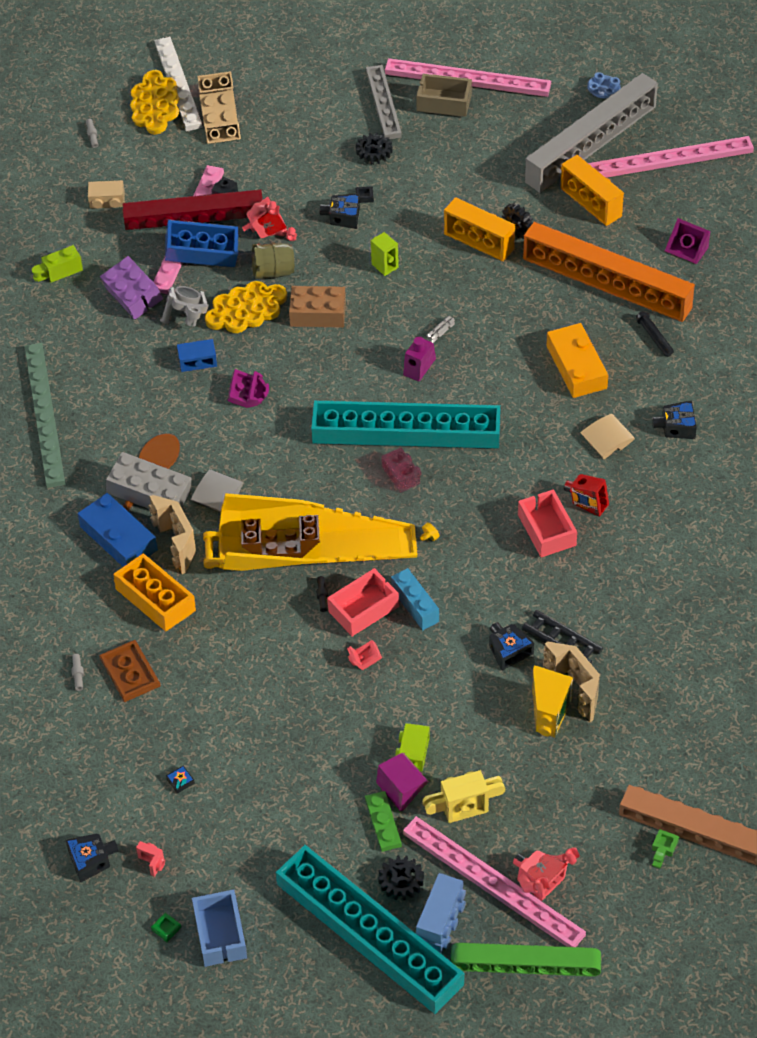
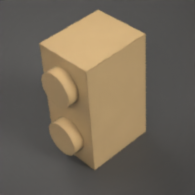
M123 180L88 182L90 209L123 207L122 203H124L125 197Z

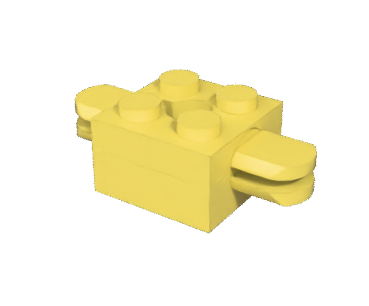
M481 770L476 772L470 771L465 775L449 777L441 781V792L425 796L422 802L427 814L431 815L444 811L448 822L451 823L487 813L489 798L502 795L506 789L500 776L484 780Z

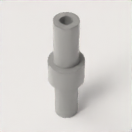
M87 119V136L91 141L92 147L96 148L98 147L97 130L94 128L92 119Z
M73 654L72 677L75 682V690L81 691L83 690L82 678L84 677V671L81 666L80 655Z

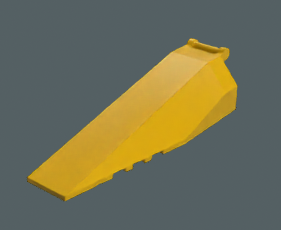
M225 493L221 507L219 532L206 531L203 533V540L205 541L204 567L207 569L219 567L227 570L244 571L292 565L417 557L414 524L377 516L370 518L361 516L359 512L352 514L343 512L341 508L329 509L325 508L323 504L298 499ZM318 515L320 543L303 558L251 554L242 548L241 520L261 519L262 530L299 528V516ZM213 541H218V558H213Z

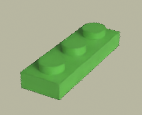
M382 791L366 795L365 801L381 852L402 847L386 792Z

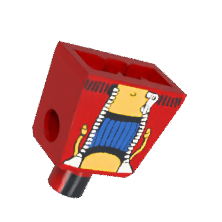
M580 474L574 482L567 480L564 484V491L571 493L573 504L600 517L609 505L605 479Z

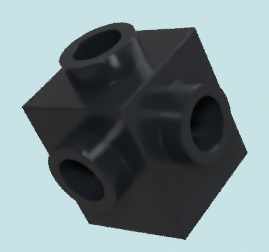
M222 177L211 189L212 194L239 192L237 182L226 177Z

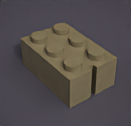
M423 73L416 96L417 111L466 117L472 96V79Z

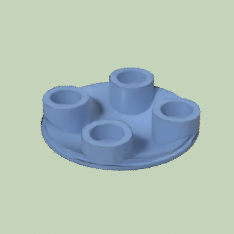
M598 72L588 81L587 88L596 97L609 98L610 95L621 89L620 79Z

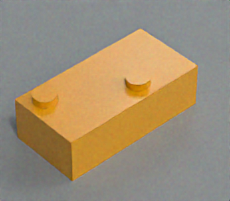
M575 155L561 164L560 188L605 226L622 217L624 197L622 190L579 155Z
M456 197L444 209L445 235L501 261H504L514 250L515 224Z
M581 323L547 332V348L573 398L607 389L608 373Z
M144 553L113 574L115 589L165 632L196 611L194 595Z

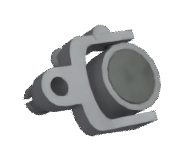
M178 286L174 291V287H170L167 303L160 321L169 324L172 308L185 312L187 315L185 324L188 326L192 324L193 327L196 326L197 319L200 318L201 314L206 313L208 309L204 292L200 291L199 293L195 289L186 286Z

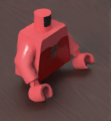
M266 197L260 203H255L246 214L250 223L243 226L242 229L247 236L256 231L260 238L273 235L285 237L286 235L287 240L295 241L297 237L293 227L288 228V230L286 229L287 226L279 214L280 206H276V202L271 201L269 197Z
M574 847L561 855H550L541 851H535L527 858L519 853L513 860V864L519 867L517 880L525 893H532L542 901L564 880L568 863L571 865L575 864L576 858H579L580 855L577 848Z

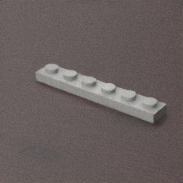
M383 65L366 67L384 138H402Z

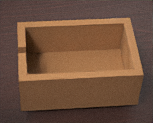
M292 286L289 309L290 327L344 328L346 308L345 287Z

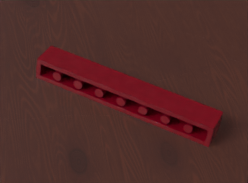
M262 190L122 203L125 230L167 226L168 220L204 223L248 218L247 212L251 210L255 203H260L263 200Z

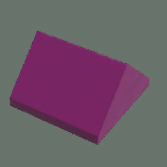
M678 218L665 251L697 264L709 248L710 231Z
M400 753L378 765L376 783L386 792V795L401 812L428 783V780L404 753Z

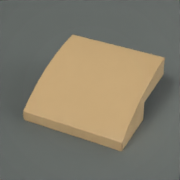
M613 414L597 420L580 432L603 459H606L617 449L621 451L635 439Z

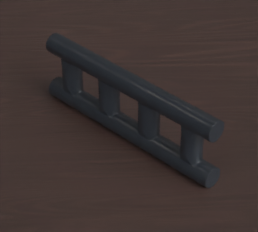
M535 610L533 613V617L537 618V620L532 625L524 623L522 626V630L544 643H560L555 638L560 632L570 637L565 645L574 646L576 642H579L586 646L582 654L591 664L592 661L588 657L593 651L600 654L603 650V647L539 610ZM543 623L553 628L548 635L538 630Z

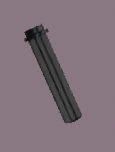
M645 311L639 312L636 316L637 323L643 326L664 356L670 357L674 350L652 322L649 313Z

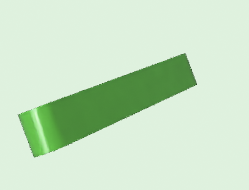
M455 943L451 946L450 962L462 971L598 976L601 974V951L596 948Z

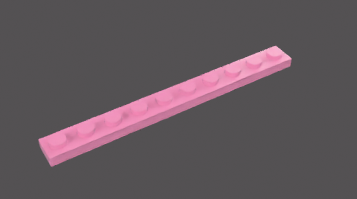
M388 59L385 68V75L421 79L424 73L472 79L473 87L548 97L551 87L550 80L397 59Z
M749 136L588 164L607 178L753 153L754 147Z
M207 165L193 196L212 194L211 189L222 178L224 168ZM164 258L153 281L160 293H169V289L172 287L183 262L165 261Z
M417 816L403 830L404 836L566 947H577L586 936V931L530 893H525L520 886Z

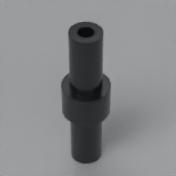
M319 576L317 577L318 589L316 590V595L319 600L320 611L326 612L328 611V589L325 587V578Z

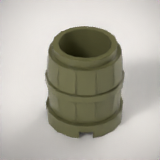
M287 243L252 244L251 252H255V255L251 258L255 280L262 279L263 277L278 278L294 273L295 264L292 245Z

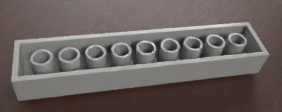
M644 73L640 74L619 91L610 95L608 99L599 103L593 110L588 111L582 118L576 120L571 126L565 128L545 145H542L534 153L528 155L526 158L525 183L541 193L561 178L562 163L575 155H579L583 160L587 159L656 107L658 82Z

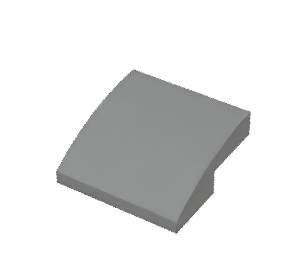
M209 469L197 486L191 500L221 512L225 493L239 494L243 482Z

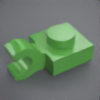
M659 829L652 845V850L656 851L653 858V867L660 869L665 855L672 857L678 844L679 836Z

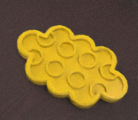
M151 70L143 76L142 83L135 85L131 89L133 100L130 103V107L133 112L132 120L136 126L146 127L148 133L157 135L165 131L168 121L174 120L178 116L179 109L177 104L180 98L176 92L178 88L177 83L173 78H164L161 71Z
M260 281L250 282L245 288L235 287L230 290L229 294H221L213 299V309L205 314L206 326L213 330L226 328L231 333H241L247 327H258L262 325L264 320H272L278 317L280 305L287 300V290L284 286L278 284L267 287Z

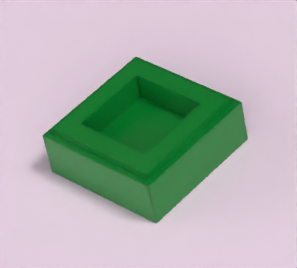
M166 912L151 926V930L166 942L182 928L181 924Z

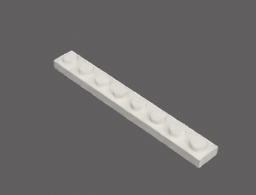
M171 37L154 40L166 77L173 78L177 83L178 88L176 92L180 98L177 106L186 131L202 128L201 119Z

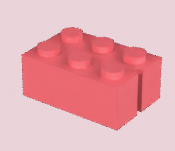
M554 489L538 494V510H535V496L518 501V516L541 558L577 545V530Z
M374 568L327 598L328 612L353 637L398 608L399 593L388 582L385 583V578Z

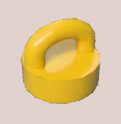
M427 522L422 526L424 534L420 536L421 541L430 538L434 542L439 538L440 535L437 529L431 523Z

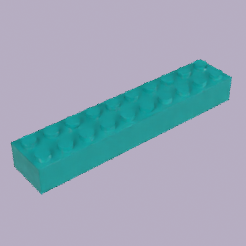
M314 400L311 428L312 443L499 448L500 405Z
M304 845L276 871L277 885L434 1014L464 986V972L308 846Z

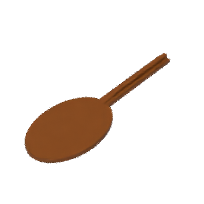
M160 434L145 444L139 458L169 469L179 456V440L172 434ZM128 500L123 507L129 511L133 503Z

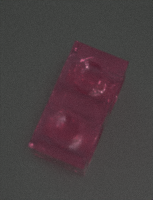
M401 447L381 456L383 470L400 493L420 484L421 471L419 467L412 463L410 455L405 453Z

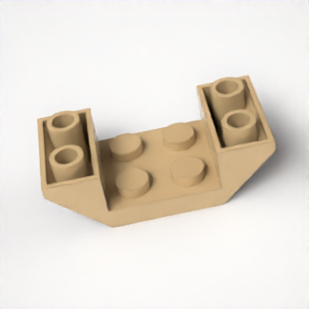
M231 71L197 76L207 144L241 139Z
M151 495V504L148 507L152 515L150 517L152 525L158 527L160 533L169 529L173 530L175 536L171 538L173 546H170L174 556L172 562L176 569L179 568L181 573L184 574L196 554L193 528L179 502Z
M546 642L543 653V668L561 674L568 673V676L573 677V681H576L580 688L578 711L581 716L586 717L590 722L593 721L598 699L600 674L576 646Z

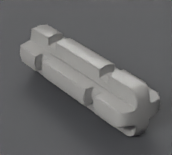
M447 316L444 321H441L432 329L433 331L426 335V339L434 343L455 324L454 318Z

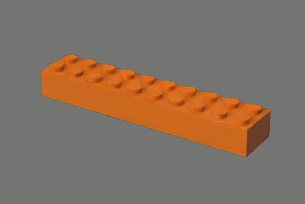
M533 222L524 234L523 259L680 322L685 320L692 309L695 284L536 222Z

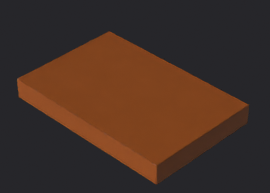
M136 640L99 655L103 666L124 702L161 686Z

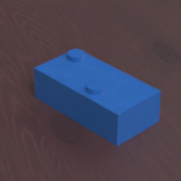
M168 220L165 261L235 267L238 256V227Z
M108 493L77 513L80 527L122 567L143 553L149 557L158 551L156 537Z

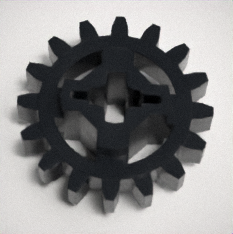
M377 132L375 135L369 133V136L363 135V139H358V143H356V154L359 155L360 160L364 159L365 163L370 161L373 164L376 161L380 164V160L385 162L386 157L390 158L391 153H393L392 141H389V137L384 138V134L378 136Z
M513 202L502 210V218L515 224V234L518 238L524 239V234L533 224L532 221L534 219L531 218L529 212L526 213L525 207L521 208L520 204L516 205Z
M397 855L395 861L389 858V864H382V869H379L378 883L381 884V891H386L387 897L393 894L394 900H397L399 896H402L404 901L407 895L413 898L414 891L420 893V886L424 885V871H422L421 864L416 865V859L408 861V856L401 859ZM388 876L390 877V880H391L390 883H389L388 880H387V877H388Z

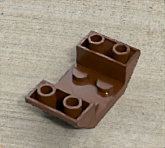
M318 515L299 516V528L262 530L261 519L241 520V545L243 549L251 554L303 558L320 543Z

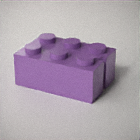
M129 256L100 276L105 288L134 319L147 311L142 300L143 296L149 308L163 300L158 287Z

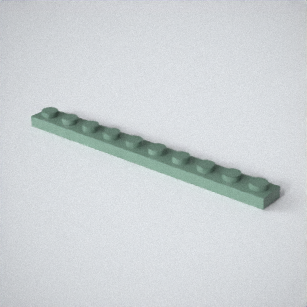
M43 343L24 345L47 488L66 485Z

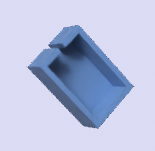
M439 873L416 926V934L442 954L443 949H448L451 930H456L458 924L457 915L464 910L466 890L463 889L462 880Z
M229 890L192 898L204 966L224 963L223 959L226 958L228 962L246 959V945L235 891Z

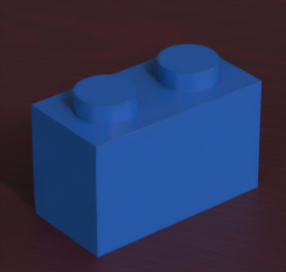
M213 339L177 344L181 372L217 367Z

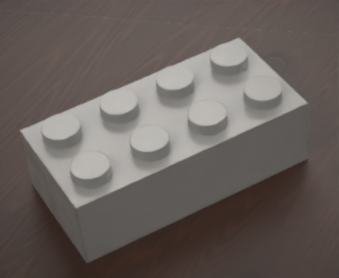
M124 452L120 454L106 479V493L126 501L129 500L148 509V505L151 504V495L177 501L182 508L191 491V477Z

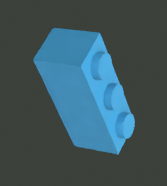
M408 568L391 576L392 587L399 593L400 602L422 630L439 622L438 606Z

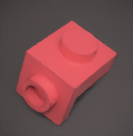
M373 640L357 650L351 646L347 648L350 654L348 656L349 661L353 666H358L361 670L382 659L378 647Z
M140 841L136 847L138 858L150 863V874L155 877L157 872L161 871L165 865L163 850L157 848L152 843L146 844Z

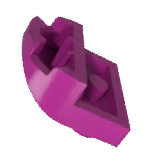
M235 369L232 373L227 401L246 408L257 406L268 395L269 384H266L262 379L263 376L256 371L251 375Z

